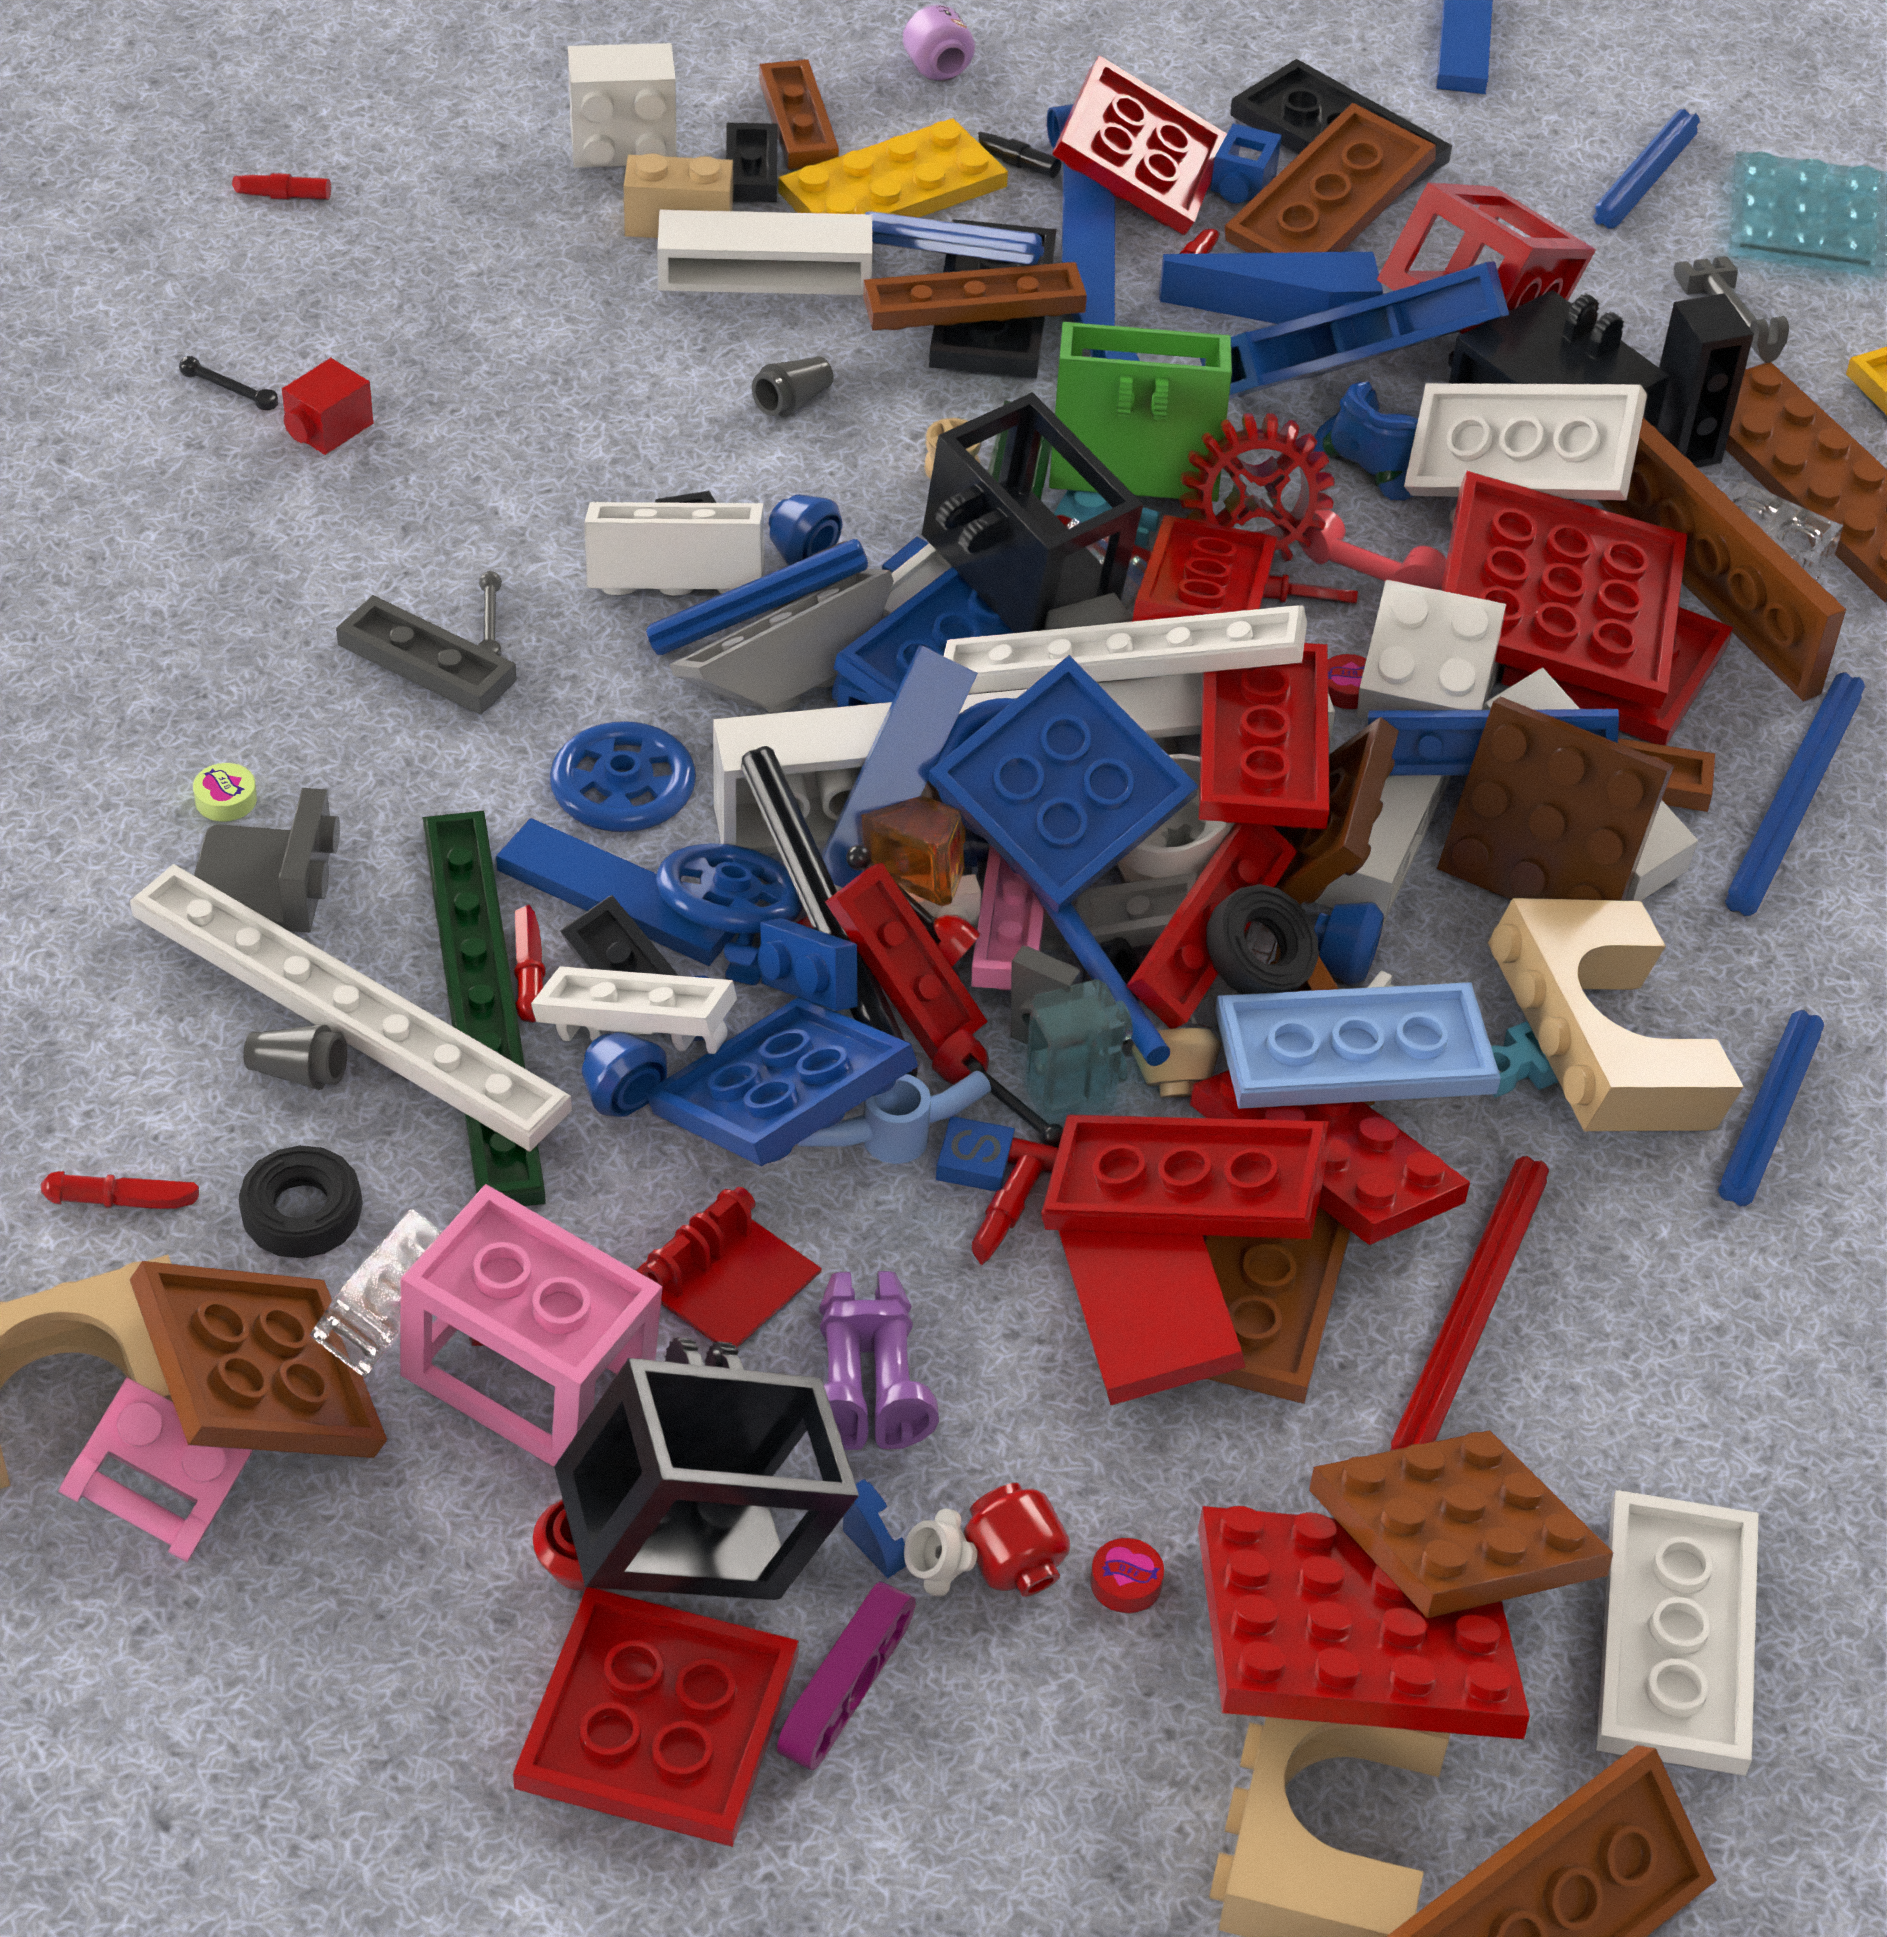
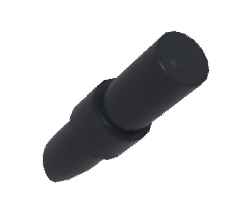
M978 132L979 143L991 155L1003 159V162L1017 168L1025 167L1051 178H1055L1059 174L1061 160L1033 149L1029 144L1014 138L1009 140L999 135Z

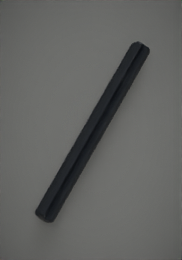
M762 746L745 753L742 756L741 769L813 929L851 942L825 903L826 900L838 891L774 750L769 746ZM857 951V1007L849 1008L854 1020L905 1041L879 982ZM916 1067L907 1074L916 1077L918 1075V1068Z

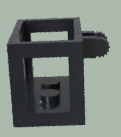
M1551 290L1509 311L1508 316L1486 322L1458 336L1449 384L1641 385L1647 394L1643 418L1657 429L1670 375L1621 340L1622 328L1624 327L1623 318L1610 311L1597 320V311L1600 303L1593 296L1587 293L1585 295L1581 294L1579 298H1576L1575 302L1570 303L1557 292Z
M1032 392L938 435L921 535L952 568L956 569L967 584L977 592L984 602L999 615L1000 619L1014 633L1044 630L1045 619L1049 610L1115 593L1121 601L1143 503ZM1008 430L999 482H997L966 449ZM1041 435L1106 500L1112 509L1070 529L1030 490ZM1109 536L1102 564L1086 547Z
M682 1337L673 1338V1341L669 1342V1347L666 1348L667 1352L664 1356L665 1362L628 1358L554 1466L585 1587L765 1600L781 1599L859 1497L822 1378L744 1370L741 1358L738 1357V1351L735 1349L736 1345L719 1341L713 1342V1345L709 1346L704 1366L701 1354L698 1353L699 1347L696 1346V1341H692L691 1338ZM807 1431L823 1481L774 1477L777 1470ZM769 1507L808 1510L781 1546Z

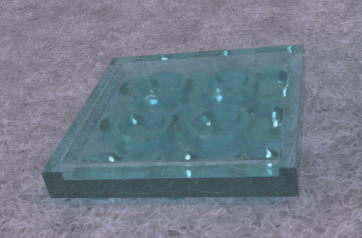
M1736 151L1732 169L1727 257L1884 278L1887 267V171H1880L1863 165L1851 167L1829 164L1812 158L1800 160L1778 157L1767 152L1749 153Z

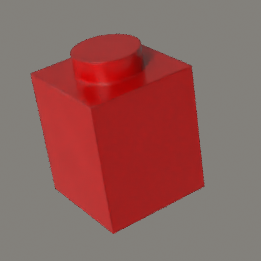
M331 357L282 388L283 420L286 431L297 442H305L324 455L374 424L370 381Z

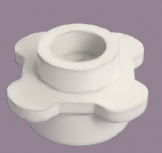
M952 1509L940 1510L935 1516V1521L925 1520L916 1524L909 1532L904 1546V1559L908 1570L915 1577L925 1579L924 1589L932 1596L940 1597L946 1595L950 1589L951 1581L962 1572L972 1570L977 1560L976 1546L971 1542H967L960 1528L961 1516Z

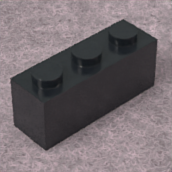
M1725 293L1674 302L1659 368L1670 376L1657 430L1681 454L1688 458L1696 468L1722 463L1754 333Z

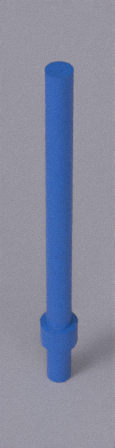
M1008 864V866L1010 867V869H1011L1014 873L1018 874V873ZM1030 886L1146 1062L1150 1066H1158L1164 1063L1170 1056L1169 1047L1072 903L1057 914Z

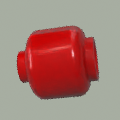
M1009 1483L986 1493L972 1504L969 1509L972 1517L964 1528V1536L967 1542H971L976 1546V1564L990 1588L999 1591H1009L1018 1588L1023 1597H1028L1047 1589L1060 1578L1057 1567L1069 1554L1070 1540L1048 1497L1043 1492L1035 1489H1022L1019 1483Z

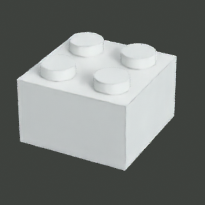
M672 43L568 46L570 123L574 168L626 166L628 155L653 153L665 157H676V79Z
M1386 579L1360 684L1357 717L1368 720L1369 710H1483L1501 635L1506 604Z

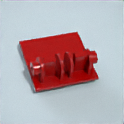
M740 1186L734 1190H722L717 1195V1200L702 1213L693 1215L688 1225H682L678 1228L675 1236L662 1248L654 1249L649 1253L647 1261L635 1270L662 1286L661 1305L712 1342L732 1343V1345H736L735 1349L817 1277L822 1270L817 1264L752 1219L751 1210L756 1206L755 1200L748 1190Z

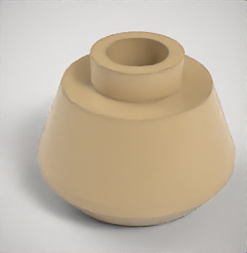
M1176 1028L1157 1030L1170 1049L1169 1058L1158 1066H1150L1136 1045L1132 1046V1053L1148 1086H1159L1161 1098L1191 1097L1194 1083L1212 1077L1220 1052L1221 1042L1210 1029Z

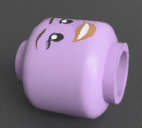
M938 4L921 9L910 18L903 31V46L917 70L931 80L942 81L959 75L970 64L975 53V41L971 31L960 15L949 6Z

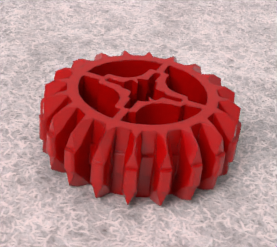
M1251 413L1243 414V430L1237 432L1228 419L1223 420L1220 425L1226 437L1217 442L1212 434L1206 432L1201 439L1209 450L1207 455L1192 450L1187 456L1189 462L1198 468L1199 472L1186 471L1180 475V481L1184 486L1195 489L1185 492L1179 497L1182 508L1194 510L1185 519L1233 527L1237 523L1243 526L1252 518H1267L1275 526L1257 532L1278 536L1275 551L1278 550L1284 561H1291L1293 554L1288 545L1297 540L1301 547L1305 549L1310 548L1312 542L1305 532L1306 528L1309 526L1315 530L1322 531L1326 526L1325 521L1315 513V510L1326 511L1333 508L1334 501L1332 498L1324 493H1320V491L1327 490L1335 485L1332 474L1319 472L1327 466L1329 459L1323 451L1312 453L1317 440L1311 433L1297 439L1299 426L1293 420L1285 423L1279 432L1278 418L1272 413L1266 414L1261 429H1257L1256 421ZM1254 449H1271L1282 453L1277 459L1271 456L1268 460L1257 465L1247 464L1237 456ZM1298 466L1301 475V490L1298 501L1290 513L1281 502V493L1286 484L1291 481L1288 475ZM1223 468L1233 480V488L1229 496L1223 501L1226 507L1215 515L1212 507V490L1215 480ZM1240 474L1244 475L1251 483L1255 482L1260 487L1264 486L1267 490V496L1274 507H1270L1263 498L1259 499L1253 494L1249 495L1246 490L1247 486Z

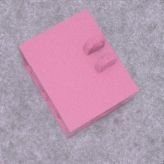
M485 1184L400 1279V1376L554 1467L594 1409L596 1380L607 1368L618 1374L628 1358L656 1361L662 1286ZM432 1314L438 1317L433 1323ZM460 1330L555 1386L552 1435L432 1364L433 1357L453 1334Z

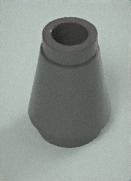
M820 356L767 364L762 367L759 374L752 381L754 401L758 408L766 415L775 416L778 414L781 417H787L824 389L830 387L833 383V371L828 361Z
M327 1025L263 1032L252 1031L246 1038L243 1057L248 1070L259 1071L266 1075L321 1090L325 1084L336 1085L341 1081L347 1064V1043L342 1033L332 1032Z

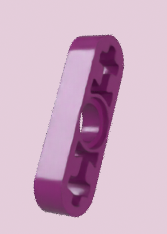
M882 1581L878 1582L870 1590L790 1711L778 1739V1754L811 1771L820 1766L905 1635L914 1614L915 1597Z

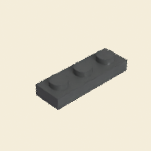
M374 595L368 598L336 627L338 646L480 715L517 681L516 663Z

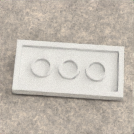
M1426 383L1404 487L1412 496L1458 497L1466 471H1471L1564 499L1627 500L1647 394L1641 385Z
M1615 1490L1610 1510L1608 1547L1614 1553L1606 1578L1596 1751L1624 1755L1636 1745L1656 1748L1662 1762L1746 1776L1752 1761L1759 1513Z

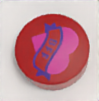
M1340 654L1328 659V693L1334 706L1343 709H1358L1359 689L1367 658L1355 654Z
M1119 1538L1109 1541L1098 1549L1093 1558L1090 1576L1092 1592L1102 1605L1120 1613L1143 1611L1152 1606L1160 1596L1164 1578V1564L1159 1553L1152 1546L1141 1540Z

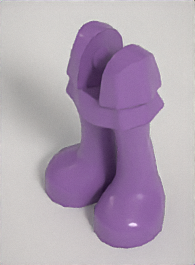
M878 1271L875 1300H855L851 1272L833 1273L819 1306V1312L823 1315L820 1330L826 1340L828 1349V1384H824L844 1450L862 1449L868 1438V1410L862 1390L861 1352H874L876 1380L874 1427L876 1443L881 1449H903L916 1444L933 1433L939 1422L937 1399L930 1388L920 1382L910 1381L907 1337L913 1327L912 1320L908 1315L912 1307L898 1276L892 1271Z

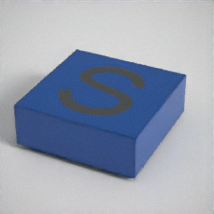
M955 1116L950 1117L937 1162L936 1180L995 1192L1001 1190L1008 1166L1009 1151L1015 1128Z

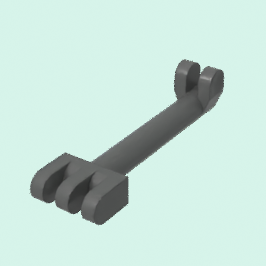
M1727 256L1715 257L1712 264L1708 259H1698L1694 261L1693 267L1688 261L1676 262L1674 265V276L1687 295L1707 292L1711 296L1725 293L1754 333L1751 347L1762 361L1769 363L1779 357L1788 340L1789 323L1785 316L1773 317L1770 321V326H1768L1765 319H1757L1733 291L1736 288L1738 269Z

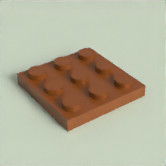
M142 1261L130 1278V1283L188 1445L375 1458L388 1439L324 1280Z
M1490 1430L1471 1432L1464 1436L1426 1444H1413L1406 1448L1368 1456L1352 1457L1348 1460L1315 1466L1313 1468L1309 1491L1427 1618L1608 1576L1614 1552Z

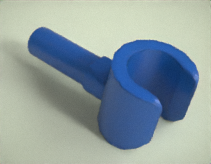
M755 933L739 934L735 942H727L725 944L724 956L730 962L725 972L727 980L753 986L759 983L761 979V970L758 964L759 948L752 946Z

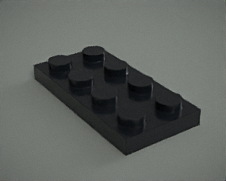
M1298 59L1293 60L1233 97L1231 101L1230 116L1251 128L1282 135L1281 145L1297 154H1300L1352 103L1435 144V161L1403 192L1450 162L1451 144Z
M952 219V222L1037 233L1042 238L1044 254L1042 257H1039L1036 265L1053 264L1057 229ZM946 254L943 273L1028 265ZM1045 316L1013 318L1007 321L967 322L951 326L934 325L929 352V367L1037 378Z

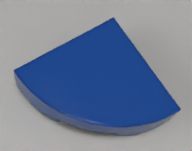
M863 1479L856 1484L859 1497L843 1516V1532L888 1579L906 1567L904 1559L905 1542L903 1537L895 1541L889 1535L878 1514L888 1506L872 1484Z

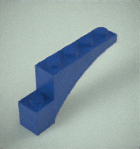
M1495 261L1485 262L1331 310L1231 336L1232 375L1229 398L1241 397L1288 381L1318 377L1508 316L1509 312ZM1200 358L1202 366H1205L1206 358Z

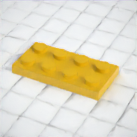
M954 118L780 176L778 177V193L797 213L865 214L868 211L922 217L1007 187L1008 171Z

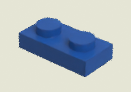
M783 918L760 922L761 946L758 951V964L761 970V984L835 1011L857 1007L856 943Z

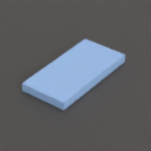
M1471 982L1217 996L1215 1014L1239 1109L1497 1094L1501 1077Z

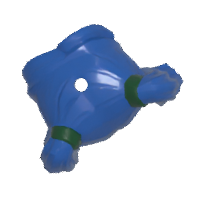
M1361 381L1350 385L1346 394L1339 402L1341 410L1317 430L1314 436L1317 444L1313 451H1323L1329 457L1341 455L1352 462L1360 464L1374 477L1375 485L1390 500L1405 501L1414 497L1407 491L1404 484L1418 419L1407 414L1379 413L1380 404L1376 391L1372 388L1369 381Z

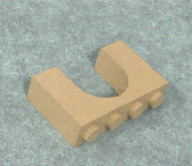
M1513 898L1500 922L1494 928L1488 945L1584 1131H1708L1717 1129L1744 1087L1718 1039H1660L1633 1033L1605 1017L1589 1001L1582 990H1633L1641 988L1666 947L1641 901Z
M168 1255L148 1260L149 1262L171 1264ZM142 1261L133 1262L120 1269L76 1282H64L52 1289L0 1302V1389L15 1372L37 1359L60 1353H85L109 1361L118 1367L126 1377L173 1402L130 1283V1278ZM0 1445V1489L10 1486V1481Z
M1266 1717L1264 1725L1249 1722L1240 1767L1254 1770L1249 1790L1234 1787L1225 1826V1832L1239 1835L1234 1856L1219 1852L1209 1896L1210 1899L1224 1902L1218 1930L1243 1937H1386L1414 1916L1417 1911L1424 1871L1347 1853L1321 1842L1310 1834L1294 1815L1286 1796L1285 1787L1297 1773L1307 1766L1335 1757L1361 1758L1439 1777L1450 1733Z

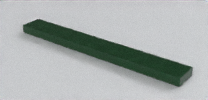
M484 811L422 817L452 1027L525 1069ZM465 1114L476 1194L487 1184L523 1206L546 1204L538 1144L529 1152Z

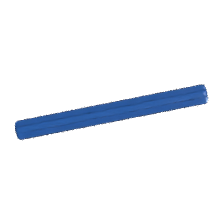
M1847 672L1839 673L1834 677L1728 889L1725 903L1730 911H1739L1744 916H1750L1757 912L1861 701L1865 684L1860 677L1852 678Z

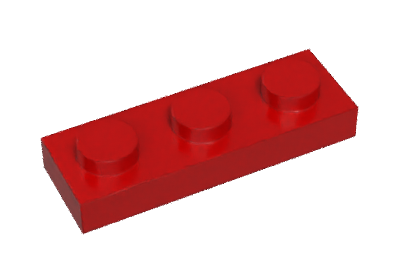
M883 863L870 866L825 901L851 942L857 944V951L931 1060H933L941 1045L952 1034L965 1029L973 1035L988 1022Z

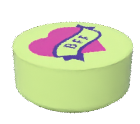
M234 763L214 764L203 769L194 779L193 792L196 808L200 814L208 819L221 822L237 820L250 813L256 805L257 792L254 776L247 768Z

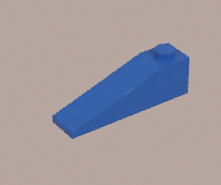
M1374 252L1163 254L1159 300L1169 304L1280 324L1382 295L1383 289L1381 282L1377 280L1379 272Z

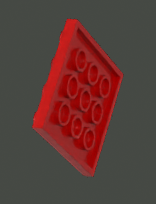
M1466 471L1459 489L1441 591L1506 604L1495 662L1533 673L1543 667L1553 679L1660 709L1669 688L1687 534Z
M1202 1506L1198 1534L1222 1713L1524 1740L1530 1714L1502 1601L1427 1618L1335 1518L1313 1512L1297 1515L1256 1511L1245 1506H1232L1229 1508Z

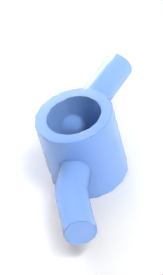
M976 1070L944 1092L930 1096L929 1089L921 1080L912 1075L905 1074L887 1092L866 1099L864 1101V1115L841 1120L829 1128L820 1129L799 1142L798 1147H845L864 1142L868 1152L882 1162L892 1164L908 1163L919 1158L926 1150L929 1140L930 1123L948 1119L988 1094L991 1091V1085L987 1077L982 1072Z

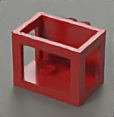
M1428 182L1377 280L1393 291L1448 275L1474 266L1482 249L1487 245L1505 256L1497 271L1509 312L1551 290H1554L1568 301L1596 249L1494 186ZM1438 215L1465 231L1445 271L1409 270ZM1499 218L1508 222L1509 224L1521 230L1530 237H1523L1522 235L1513 231L1509 227L1499 222ZM1477 325V326H1474V327H1471V328H1468V329H1465V330H1461V331H1458V332L1461 333V334H1464V333H1466V332H1468V331H1470V330H1472V329H1474V328H1476V327H1478V326H1480V325Z

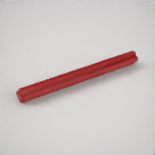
M1522 1156L1515 1160L1391 1440L1390 1451L1406 1448L1413 1444H1426L1436 1441L1547 1184L1549 1168L1543 1161H1534L1529 1156Z

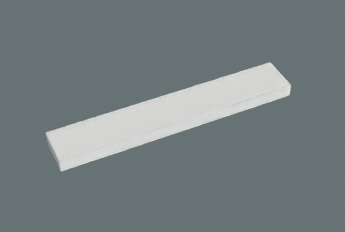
M1303 605L951 639L947 640L944 657L978 673L969 694L1030 688L1068 655L1096 682L1302 663L1307 619Z

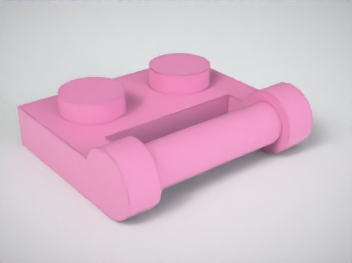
M126 1377L81 1454L67 1473L58 1492L77 1503L82 1497L168 1543L171 1545L168 1550L170 1554L188 1562L253 1450L188 1445L173 1402ZM107 1455L196 1503L187 1519L185 1520L98 1472Z

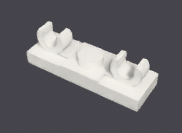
M559 967L533 1000L531 1006L536 1022L556 1024L557 1032L563 1041H571L580 1027L586 1026L590 1032L592 1042L609 1031L626 1032L633 1035H653L654 1032L671 1034L672 1042L678 1051H686L696 1036H702L706 1042L708 1054H716L727 1037V1027L723 1019L736 1002L737 996L733 980Z

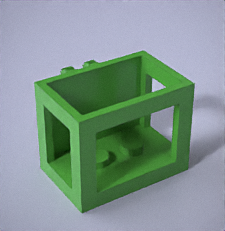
M1062 322L1055 415L1134 495L1179 499L1180 495L1185 492L1195 490L1181 483V473L1186 471L1199 472V469L1189 462L1187 458L1189 452L1193 450L1207 455L1209 450L1201 439L1206 432L1212 434L1217 442L1225 437L1220 423L1227 419L1232 375L1231 336ZM1083 349L1206 359L1205 366L1082 357ZM1052 446L1049 488L1097 492ZM1221 471L1213 486V502H1218Z

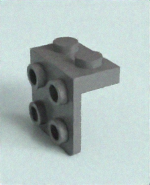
M302 788L291 830L220 824L211 826L206 831L194 876L288 931L310 933L318 900L325 899L327 894L330 853L336 854L340 838V820L338 816L330 815L327 789Z

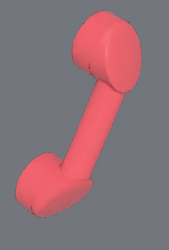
M1315 510V513L1326 523L1324 530H1315L1308 526L1304 531L1310 538L1312 545L1310 548L1305 549L1302 547V549L1317 564H1324L1329 560L1383 581L1387 579L1439 590L1442 587L1447 559L1441 552L1432 547L1418 546L1413 548L1403 563L1342 541L1346 532L1344 523L1331 510Z

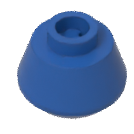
M797 494L789 499H783L778 502L773 508L768 521L770 539L789 566L837 544L843 525L838 505L828 498Z
M1375 903L1336 904L1331 915L1320 912L1314 930L1318 938L1319 957L1326 969L1346 985L1351 986L1365 981L1373 963L1384 922V914Z
M626 1032L607 1033L596 1038L588 1046L582 1066V1076L594 1108L605 1116L625 1117L649 1104L645 1091L667 1078V1056L665 1051L656 1043Z

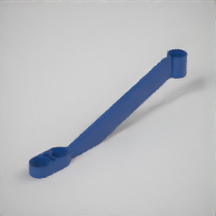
M1074 104L1050 107L1047 111V133L1053 149ZM1063 162L1061 263L1076 262L1087 294L1086 311L1084 313H1072L1071 315L1075 323L1115 326V196L1101 184L1080 172L1073 171ZM1089 349L1091 357L1140 361L1136 353Z

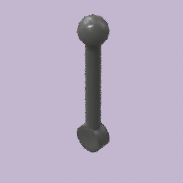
M487 571L479 579L481 590L484 591L483 641L478 646L501 656L500 644L495 641L496 592L500 590L502 580L496 572Z

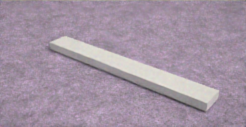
M175 864L170 866L130 900L133 917L315 1025H327L332 1032L342 1033L347 1044L529 1152L572 1111L571 1095Z

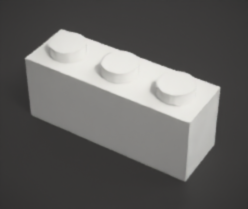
M590 502L584 521L587 588H602L604 593L611 595H626L633 593L636 589H660V592L674 596L689 594L694 589H717L720 594H723L764 576V503Z

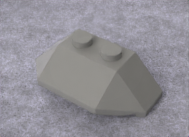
M866 569L814 591L701 650L669 664L672 673L678 678L741 705L766 708L769 713L790 709L801 702L800 694L813 687L825 688L834 685L838 674L833 669L837 654L880 622L894 582L891 571Z

